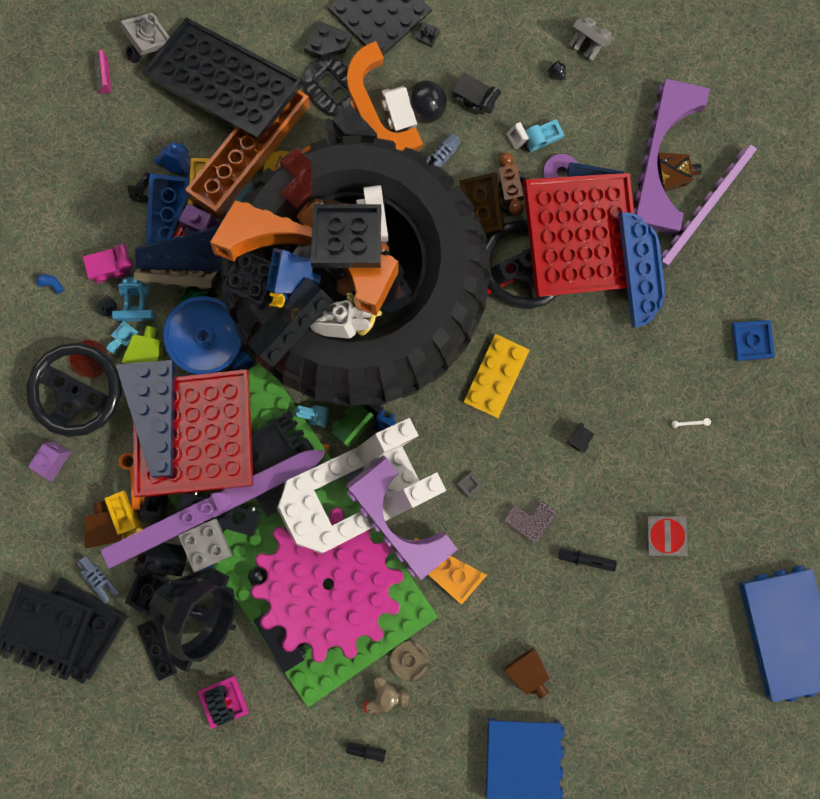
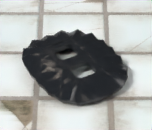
M334 58L318 60L308 68L303 76V90L309 96V99L327 116L333 117L337 116L336 110L346 108L351 100L347 89L348 68ZM326 75H329L334 80L328 87H324L320 83V80ZM341 88L346 95L337 101L332 96V93Z

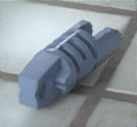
M452 134L441 142L440 146L427 157L428 165L434 164L435 166L442 167L457 150L456 148L460 144L459 137Z
M86 556L78 561L77 566L81 570V576L104 604L109 601V598L102 589L103 587L114 597L119 594L118 590L95 563L92 564Z

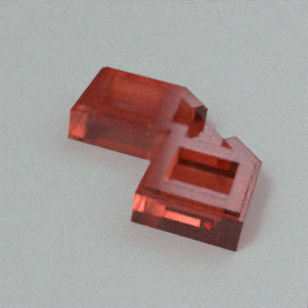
M295 148L280 162L295 178L281 192V195L298 209L312 195V162Z

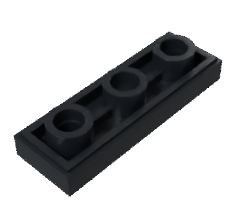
M151 619L136 626L158 681L178 673L176 666L167 662L155 622ZM155 646L159 648V653L154 651Z

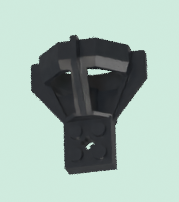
M213 567L205 568L176 580L155 572H149L145 576L137 575L125 601V604L151 617L157 626L167 662L183 671L188 672L193 661L202 662L224 643L229 630L235 631L236 625L232 624L237 613L234 589L227 586L230 576ZM211 591L213 593L212 611L197 604L201 598ZM188 616L205 623L204 628L194 639L181 645L182 632Z

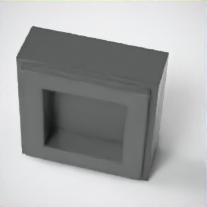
M471 471L456 483L468 498L483 486Z

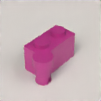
M121 244L119 245L120 248L115 246L114 249L84 256L83 260L88 279L99 284L106 282L107 278L125 277V273H129L130 269L133 268L132 261L128 257L126 245Z

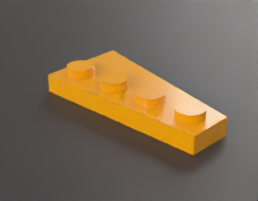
M452 556L448 557L428 574L461 605L487 576Z

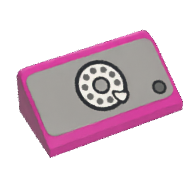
M99 50L94 59L98 94L110 93L111 82L108 57L104 51Z

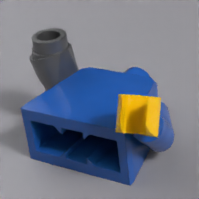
M311 244L297 246L293 254L285 250L273 248L266 290L274 292L270 293V296H273V302L269 306L281 308L284 302L307 277L316 285L319 284L321 274L312 271L313 268H311Z

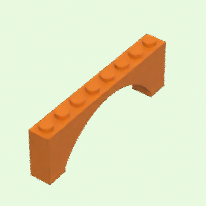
M235 200L210 243L215 255L235 261L238 256L265 246L312 244V227L295 223L287 217H279L268 210L255 208L247 202L242 203ZM381 255V268H342L351 281L356 293L354 297L356 309L377 316L398 274V260L389 255Z

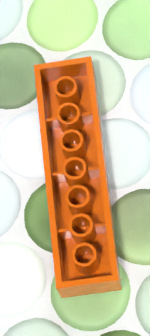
M298 90L260 141L235 128L187 186L185 191L188 198L217 219H220L310 107L309 96Z

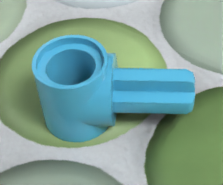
M298 405L294 409L295 416L307 419L310 425L327 427L330 413L329 408L316 405L308 408Z

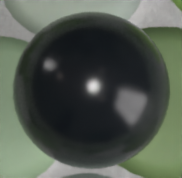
M430 80L419 81L411 86L407 93L416 121L429 124L440 119L447 106V97L443 88Z

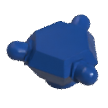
M170 143V145L164 147L159 152V156L155 157L154 161L157 165L162 164L166 170L176 174L182 173L187 178H190L189 151L183 144Z

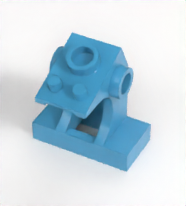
M134 276L122 279L118 286L120 295L124 296V308L122 311H112V319L117 322L155 321V313L152 310H146V295L149 294L148 284L134 280ZM131 295H139V306H131Z

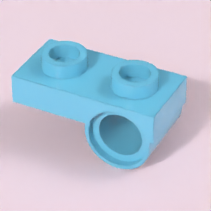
M557 119L542 126H532L525 131L529 138L525 144L530 153L564 138V133Z

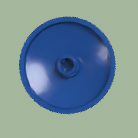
M200 296L183 301L170 313L164 327V343L169 356L179 367L194 374L217 373L225 369L236 359L242 346V340L235 332L236 327L228 313L226 304L212 297Z

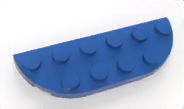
M622 212L618 215L631 326L635 328L653 320L655 314L663 305L665 297L663 266L659 239L653 227L649 226L642 220V217L636 214Z

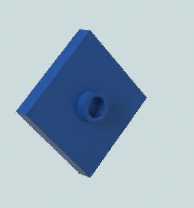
M771 320L731 324L735 361L775 358Z

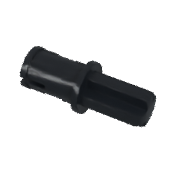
M348 742L346 753L363 757L364 760L367 758L383 763L386 750L371 747L369 744L366 746Z

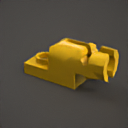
M125 491L104 498L117 535H122L123 539L143 530L141 529V522L137 511L132 510Z

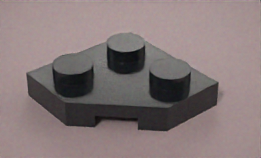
M318 21L304 47V53L321 60L328 58V55L338 53V55L345 53L350 45L353 34Z

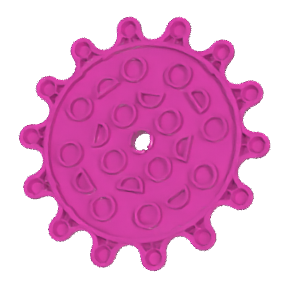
M339 507L331 510L329 516L331 525L344 520V511ZM276 527L273 530V538L278 543L277 551L273 554L259 553L255 558L256 565L266 571L267 578L263 583L254 585L250 593L255 599L266 600L270 607L269 611L260 619L261 627L264 629H271L275 626L282 627L285 630L282 648L286 652H292L299 644L307 643L312 650L311 657L317 663L325 660L328 649L333 646L339 647L347 659L354 658L357 655V639L361 636H367L374 642L382 640L384 632L378 624L379 617L382 614L395 615L400 611V604L389 596L388 591L392 585L403 581L404 574L399 569L388 568L385 562L386 557L393 552L394 546L389 547L385 541L380 543L373 542L370 539L371 528L320 554L306 547L295 545L289 532L284 527ZM326 578H331L334 582V586L330 590H326L323 587V581Z

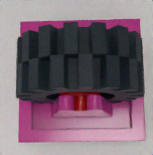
M236 675L197 691L211 729L249 714V709Z

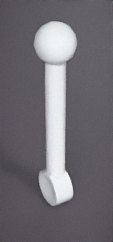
M709 418L702 421L677 422L674 420L671 426L673 428L700 424L709 426L711 420Z

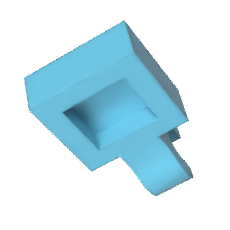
M123 321L111 335L115 340L106 349L115 355L123 345L128 348L132 336L138 335L139 332Z

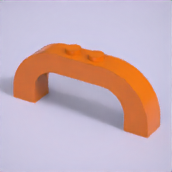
M372 42L361 48L350 62L347 73V89L351 99L349 104L377 133V138L394 141L396 149L402 152L405 147L418 151L422 149L423 142L416 127L401 133L387 130L381 124L364 87L363 79L369 71L382 66L384 62V57L377 42Z

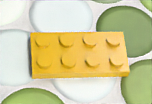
M495 334L463 403L498 419L530 350Z

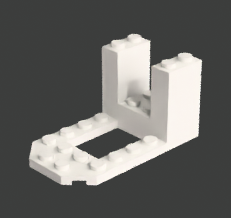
M410 418L374 434L357 448L285 482L277 509L295 545L306 547L322 554L373 528L371 524L373 519L369 515L365 517L361 511L331 525L314 490L357 469H367L381 456H385L399 473L391 481L384 495L383 516L385 521L446 491L438 473L419 481L403 449L404 445L419 436Z

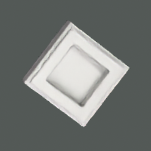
M521 122L516 123L507 132V136L514 149L520 148L529 139Z

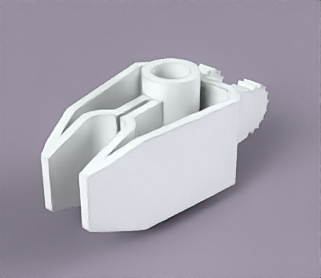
M348 300L334 302L327 307L310 327L312 331L323 336L351 338L355 335L356 330L369 329L370 322L365 318L371 317V314L356 309Z

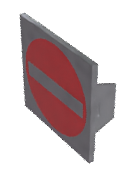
M647 516L648 556H688L686 516Z

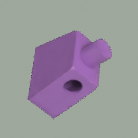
M189 204L186 205L179 219L180 226L184 228L189 227L194 231L207 229L209 223L211 224L210 228L221 225L211 214Z
M57 441L44 443L30 462L28 468L52 482L72 451Z

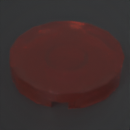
M85 340L79 342L97 347L108 356L107 349L97 341ZM79 354L70 355L71 367L78 375L92 378L104 372L102 366L92 358Z

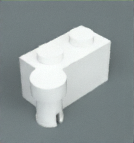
M401 86L389 90V88L382 90V106L385 112L388 111L390 118L387 121L390 130L394 129L395 133H399L416 127L417 121L410 105L406 87Z

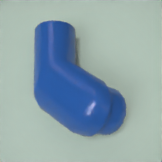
M41 274L37 277L36 284L39 287L51 286L57 295L65 291L55 276Z

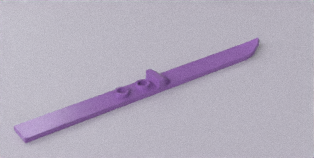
M310 450L299 453L254 475L253 486L231 488L214 493L211 497L102 549L101 552L108 568L117 566L314 468L324 456L325 451Z

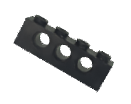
M201 492L182 493L177 513L211 497V495L208 494V497L200 495ZM246 505V508L237 506L225 512L223 517L216 516L204 523L217 518L221 528L255 536L262 512L257 511L258 507ZM236 512H241L244 515V520L241 523L237 522L234 518Z

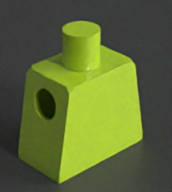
M146 326L144 336H132L122 359V364L163 361L164 342L155 339L157 328Z

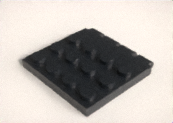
M60 577L51 591L52 593L94 607L72 670L74 672L71 675V678L84 684L87 679L90 680L94 676L129 616L107 603L104 604L101 599L64 577ZM51 659L49 664L52 665L55 660Z

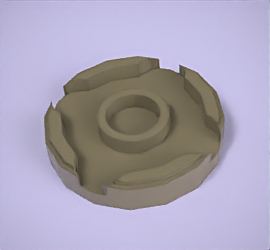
M411 640L403 641L391 653V669L402 680H417L424 675L428 668V653L424 646L418 642Z

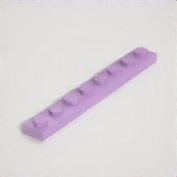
M750 145L746 150L743 148L736 156L738 161L728 166L725 170L727 173L725 178H719L714 185L716 187L713 193L710 191L703 199L705 204L702 207L698 206L692 214L694 216L692 221L687 220L681 228L683 230L680 236L676 235L670 242L672 247L669 251L667 249L661 254L663 269L671 263L757 149L754 146Z

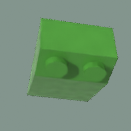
M360 405L348 407L344 412L346 416L342 420L338 419L332 426L334 430L331 433L349 448L375 420L373 414Z

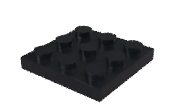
M313 204L311 268H381V204Z

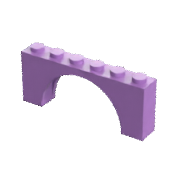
M381 456L346 485L349 489L346 493L353 502L358 500L361 504L359 509L365 517L369 515L373 519V522H371L372 526L377 532L382 531L385 537H383V540L387 545L396 548L395 555L401 562L404 560L409 566L406 569L413 577L417 575L422 580L458 549L443 531L422 540L404 539L390 531L383 516V499L389 484L399 473L385 456Z

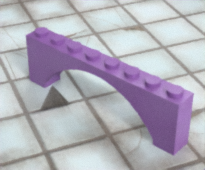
M666 79L658 87L656 96H659V101L655 103L653 108V114L656 115L649 126V131H652L651 138L648 137L645 145L648 152L647 155H644L641 166H644V171L640 173L638 178V184L641 185L634 196V201L637 202L634 214L642 217V220L649 226H652L654 231L676 235L681 229L684 215L683 212H679L671 203L659 179L657 157L661 141L665 133L679 120L692 113L704 110L707 105L710 88Z

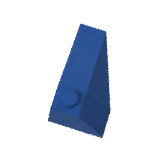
M150 173L146 245L171 239L188 198L185 189L189 185V178Z

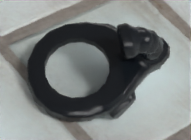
M148 172L141 177L136 186H127L129 197L132 201L139 203L148 201V196L144 194L141 197L138 196L150 179Z

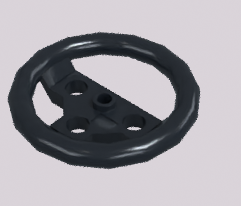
M526 219L505 223V230L492 232L486 242L491 270L488 289L492 291V295L496 299L510 307L528 310L545 306L559 295L536 297L535 285L530 278L533 274L531 249H525L520 254L502 261L491 268L492 253L499 241L510 233L528 231ZM512 265L515 268V272L513 274L507 273L505 266ZM512 279L524 282L530 290L531 297L514 296L502 289L500 285Z
M83 343L61 344L44 353L32 367L26 384L27 404L36 421L50 432L66 437L88 435L103 427L116 412L122 394L120 377L112 359L97 347ZM79 354L92 358L102 366L108 377L109 395L50 366L51 363L67 355ZM59 377L65 379L62 387H58L56 384ZM40 383L54 389L58 401L54 411L49 415L45 412L40 402ZM96 394L99 400L95 405H92L90 397ZM70 402L72 404V410L69 413H66L64 411V405ZM91 409L98 413L95 418L84 424L68 425L74 420L78 412Z

